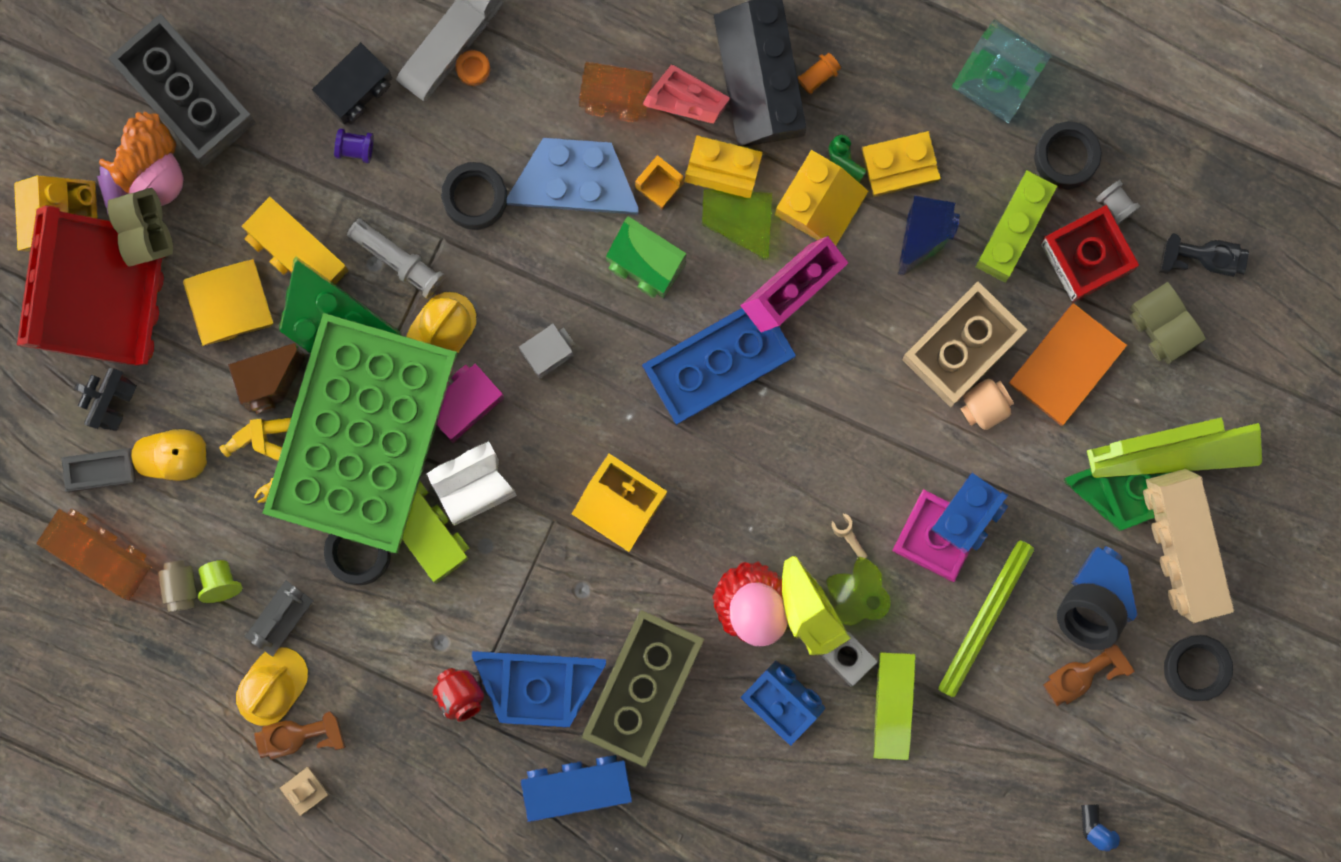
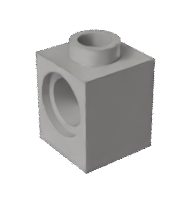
M551 324L519 346V349L538 378L541 379L573 357V352L570 348L575 344L564 328L558 331L554 324Z
M847 632L851 639L828 654H824L822 658L852 687L878 661ZM842 647H850L856 652L857 659L853 666L846 667L839 663L837 655Z

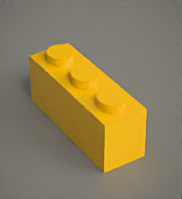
M270 196L242 225V228L248 234L244 238L245 241L257 252L264 248L273 257L269 262L282 275H285L288 271L292 274V263L296 256L335 285L349 271L345 264Z

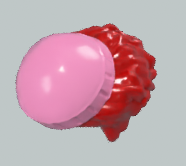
M759 561L751 564L742 562L737 568H730L722 575L712 598L723 630L730 636L738 637L741 641L754 646H767L779 640L788 624L783 604L782 577L778 576V573L771 571L767 565H762Z

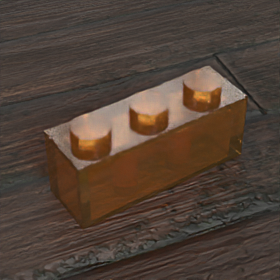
M71 508L69 512L58 509L36 544L122 599L130 601L152 567L144 561L147 555L132 545H129L127 549L115 543L118 536L100 526L98 531L94 530L86 524L89 518L77 510Z

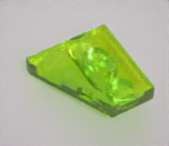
M704 189L702 226L725 236L729 241L738 246L741 245L758 255L759 258L768 260L772 193L752 192L750 199L718 190Z

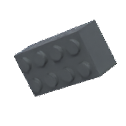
M161 13L108 58L203 167L207 166L256 123L250 113Z

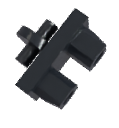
M108 368L98 392L95 390L101 378L91 374L86 386L76 383L74 390L82 393L77 406L87 410L92 398L95 399L84 425L93 429L100 427L117 431L123 419V414L108 408L113 396L130 402L137 385L123 377V372L115 368Z

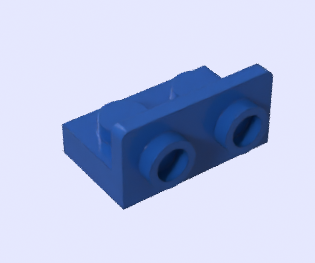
M971 473L931 530L964 554L971 548L977 551L988 536V533L983 530L992 519L997 523L1008 508V505L1004 503L1008 494L1003 491L1000 493L977 475Z
M774 661L740 697L790 746L826 709L818 694L811 689H806L796 679L792 669L784 664L781 665L778 661Z

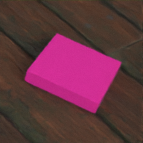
M923 489L891 552L954 583L970 550L964 554L931 530L950 502Z

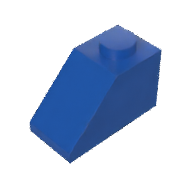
M1107 546L1103 550L1096 547L1092 550L1071 584L1076 586L1081 583H1091L1107 588L1124 603L1128 613L1127 622L1134 621L1137 611L1128 568L1120 562L1123 557Z

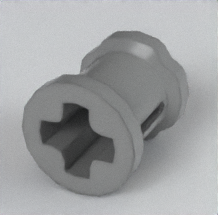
M1120 180L1096 197L1098 203L1102 202L1104 205H1107L1117 225L1141 207L1139 203H1133L1122 189L1123 183Z

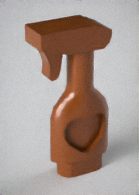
M1114 644L1112 647L1104 649L1103 653L1087 663L1071 662L1048 676L1050 680L1043 684V687L1057 707L1064 702L1068 705L1086 693L1091 687L1093 676L1111 663L1114 668L1106 675L1107 680H1111L1117 675L1129 676L1135 672L1120 648Z
M329 711L323 715V720L307 725H299L293 721L285 720L263 726L262 731L254 733L260 758L269 756L272 760L293 754L301 748L306 739L322 734H327L328 738L317 743L318 749L325 746L334 747L335 750L346 748L339 720L332 711Z

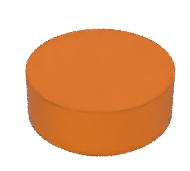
M469 50L462 53L457 59L456 72L464 84L478 86L488 79L490 64L482 52Z

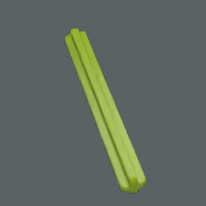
M1020 540L1014 546L939 685V690L947 696H956L1034 552V547Z

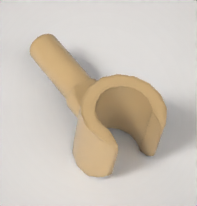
M843 514L845 521L849 524L848 528L839 530L832 521L833 532L838 537H844L859 559L863 560L868 555L852 532L853 523L851 518Z

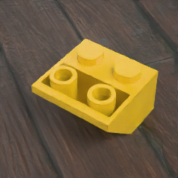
M37 175L14 183L18 251L30 252L37 208L48 205L60 208L61 212L97 218L96 181Z
M609 453L589 482L572 515L630 552L666 498L667 491Z

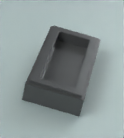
M126 448L61 457L65 492L136 483L135 469L131 458L132 449Z

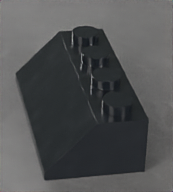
M750 0L715 14L714 22L728 97H730L729 103L737 146L747 147L805 136L806 122L783 0Z

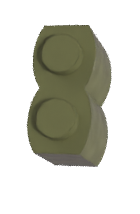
M152 187L108 200V215L114 229L118 232L119 250L128 266L172 255V238L167 226L162 221L161 202Z
M1168 282L1130 307L1132 314L1129 317L1133 325L1140 333L1145 331L1152 342L1149 343V348L1158 361L1164 359L1169 365L1206 340L1200 327L1186 310L1183 302Z

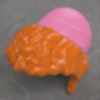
M146 111L143 114L137 112L135 118H129L123 128L124 134L121 138V145L116 148L114 162L100 159L99 164L109 171L113 181L126 193L130 194L152 187L159 197L161 206L172 202L179 195L183 186L184 177L182 170L173 156L176 149V141L167 126L160 120L158 114H149Z

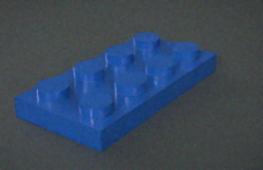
M743 308L647 361L642 364V367L677 426L796 358V355L779 326L761 333Z

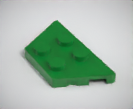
M297 256L293 259V269L290 283L287 287L286 303L282 312L279 330L310 354L312 352L323 313L402 336L400 331Z
M1091 468L1064 478V482L1115 529L1122 531L1155 518L1153 509L1148 510L1144 499L1143 490L1148 489L1146 479L1168 473L1095 478L1092 475Z

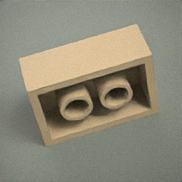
M977 282L904 355L902 360L947 405L952 407L1025 334L1027 329L986 288Z

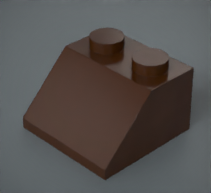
M293 343L228 364L240 404L249 412L255 411L256 415L275 410V404L284 400L305 359L303 351Z

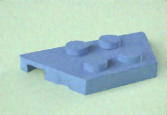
M543 138L506 200V204L512 206L638 215L637 203L613 145L609 142Z

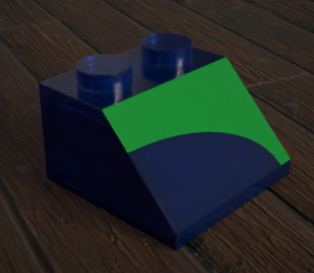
M914 195L908 211L897 274H907L942 250L948 239H954L960 219V214L954 213L956 203Z

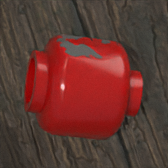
M450 668L437 677L438 683L433 688L432 693L446 718L451 720L457 719V721L463 722L480 712L484 693L470 671H456L455 668Z

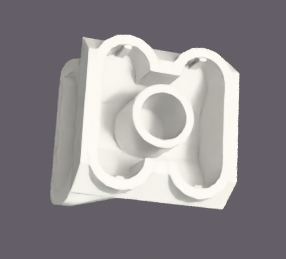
M490 442L479 445L460 457L450 460L426 473L454 526L517 496L512 487L498 473L499 459Z

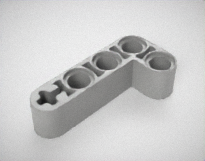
M456 0L401 69L396 81L422 101H426L456 65L459 56L468 50L494 17L504 0Z

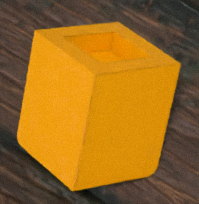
M657 155L637 178L635 185L639 192L660 209H663L684 184V176Z

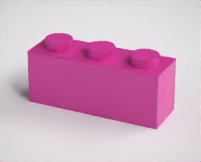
M828 236L806 246L740 306L761 333L781 325L841 271L848 262Z

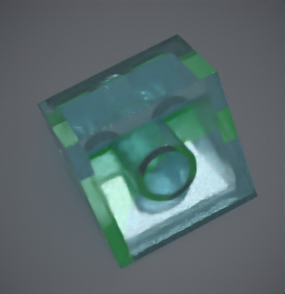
M994 19L981 36L951 87L1009 123L1052 55Z

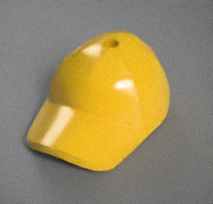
M185 429L169 430L139 439L134 444L131 454L132 463L137 472L146 477L174 481L188 480L197 477L206 466V443L202 436L194 431ZM177 449L179 452L177 455H174L173 451Z

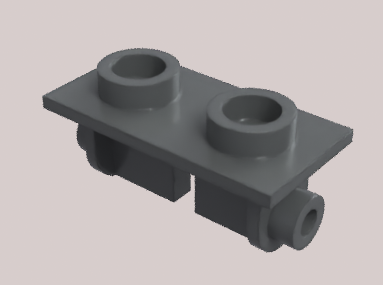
M285 580L245 637L255 646L273 657L314 600Z

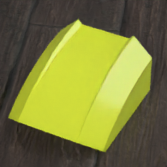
M791 557L785 560L782 575V596L784 610L794 637H799L806 644L810 655L828 654L851 638L823 588L798 558Z

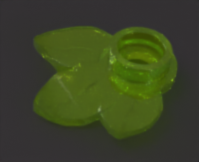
M863 557L856 559L853 575L849 573L835 574L826 579L829 593L839 603L835 606L834 610L842 624L855 625L864 618L878 620L888 613L891 600L887 591L882 588V573L868 559ZM875 596L879 599L880 605L877 609H870L867 606L866 602L869 597Z

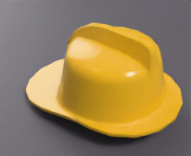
M444 292L435 295L426 303L411 324L406 337L459 353L476 326L477 314L474 306L465 296L456 292Z
M280 647L273 657L264 652L245 675L236 692V704L240 714L248 722L257 726H267L279 722L290 710L307 683L308 669L304 659L296 651L287 647Z

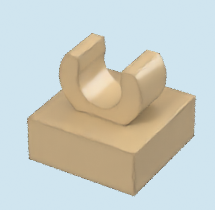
M310 767L305 768L280 787L283 794L300 816L329 796V793Z

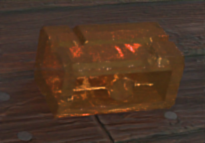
M585 61L579 94V107L585 108V113L593 116H605V111L618 113L619 119L629 122H638L639 117L647 118L648 107L643 105L647 94L652 89L653 73Z

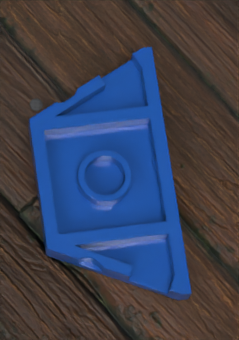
M472 651L473 661L481 676L499 723L570 727L606 666V659Z

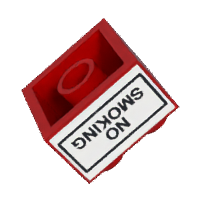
M1107 205L1045 236L1041 242L1046 255L1073 303L1134 272L1139 266Z

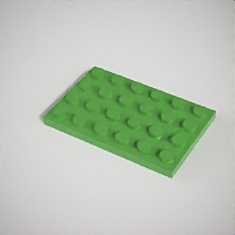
M323 313L262 514L398 554L458 353Z

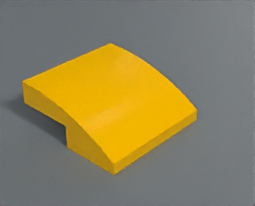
M254 259L214 269L183 280L202 346L234 339L240 334L269 328L273 325Z

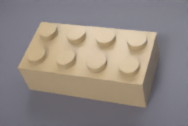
M1184 469L1146 479L1148 489L1143 490L1148 510L1153 509L1156 523H1152V532L1156 543L1162 544L1164 556L1160 557V564L1164 576L1170 577L1172 589L1168 590V596L1172 609H1178V613L1181 616H1184L1193 623L1233 613L1234 609L1201 476Z

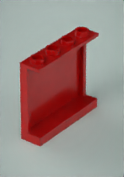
M48 205L37 208L17 346L131 366L148 365V360L152 358L154 352V340L151 339L152 329L159 317V307L156 306L157 293L161 291L164 282V274L161 272L162 258L128 266L121 256L118 246V232L114 229L111 221L61 212L60 208Z

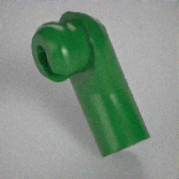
M837 135L829 144L830 161L842 167L860 183L867 169L852 161L850 151L851 140L845 135Z

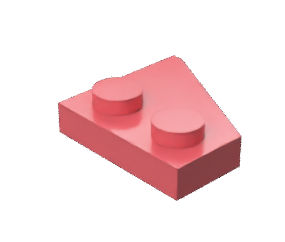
M671 64L647 94L643 105L714 124L726 108L730 97Z

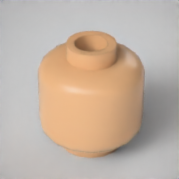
M985 379L970 388L963 395L966 405L960 409L971 426L977 423L982 429L988 430L1011 415L1010 406L1014 402L1001 381L995 383L991 379Z

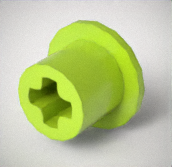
M212 561L201 566L198 570L203 590L198 594L200 602H221L238 595L243 589L240 582L233 580L228 561Z

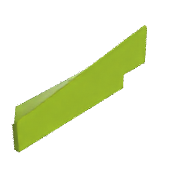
M1222 417L1121 440L1107 446L1087 450L1086 452L1092 475L1095 478L1169 473L1184 469L1197 471L1259 466L1262 463L1260 424L1256 423L1225 431Z

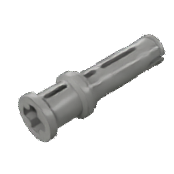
M357 219L347 233L349 238L359 243L370 253L397 271V276L402 282L408 281L421 290L424 298L429 299L441 285L445 277L444 273L441 271L435 272L421 262L422 258L419 255H409L378 231L371 228L362 219Z

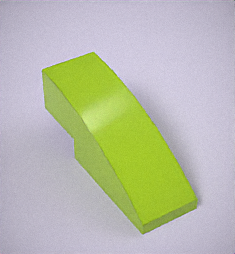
M879 653L873 758L909 760L916 654Z

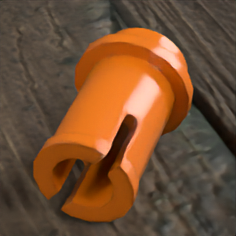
M829 52L825 56L822 54L818 56L820 60L801 76L797 77L798 82L809 95L831 76H838L837 72L841 69V66Z

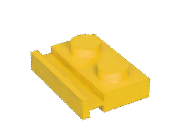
M929 131L864 146L861 149L873 197L938 182L941 179Z
M696 135L684 182L751 199L763 152Z

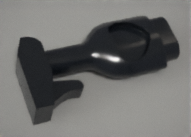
M1172 233L1165 242L1159 272L1168 274L1174 269L1187 270L1189 268L1187 263L1176 260L1177 256H1183L1199 260L1205 269L1213 273L1232 277L1235 276V273L1245 274L1249 250L1241 249V244L1212 240L1203 246L1180 242L1181 238L1175 233Z

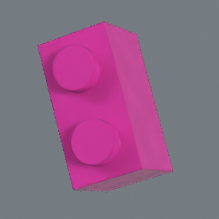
M476 363L470 368L467 365L460 368L451 377L454 382L446 391L437 426L452 443L458 440L504 399L501 391Z

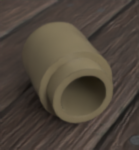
M184 560L164 563V570L158 571L162 602L167 605V611L176 612L196 608L194 599L198 598L193 567L185 566Z

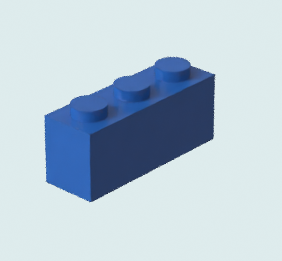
M612 755L597 758V766L583 768L581 761L561 765L562 772L549 774L548 768L528 771V779L520 780L528 822L632 802L625 760L617 762V756Z

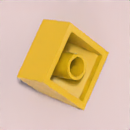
M811 150L778 204L775 216L816 240L828 236L836 246L869 191L842 167Z

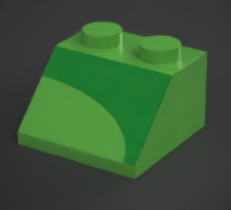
M627 216L606 255V262L611 264L608 269L624 280L627 276H630L639 282L637 288L652 298H655L657 294L664 298L686 265V253Z

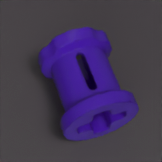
M339 128L334 146V157L337 159H341L342 156L359 158L363 160V163H370L374 146V133H367L365 136L346 133L345 129Z

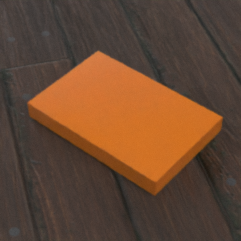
M1072 303L1008 384L1059 425L1063 426L1127 345L1076 304Z

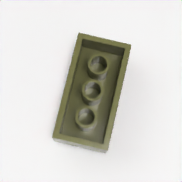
M640 610L581 738L646 768L700 652L704 639Z

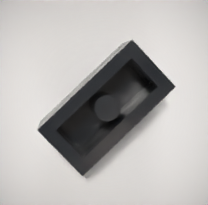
M360 42L312 91L315 97L345 125L349 120L351 122L356 121L365 112L366 107L364 105L374 96L379 98L391 86L389 81L392 79V75Z

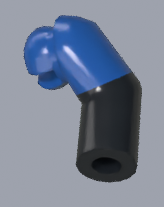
M1099 804L1081 805L1084 837L1099 850L1107 852L1111 849H1116L1119 846L1120 837L1116 831H1110L1100 823Z

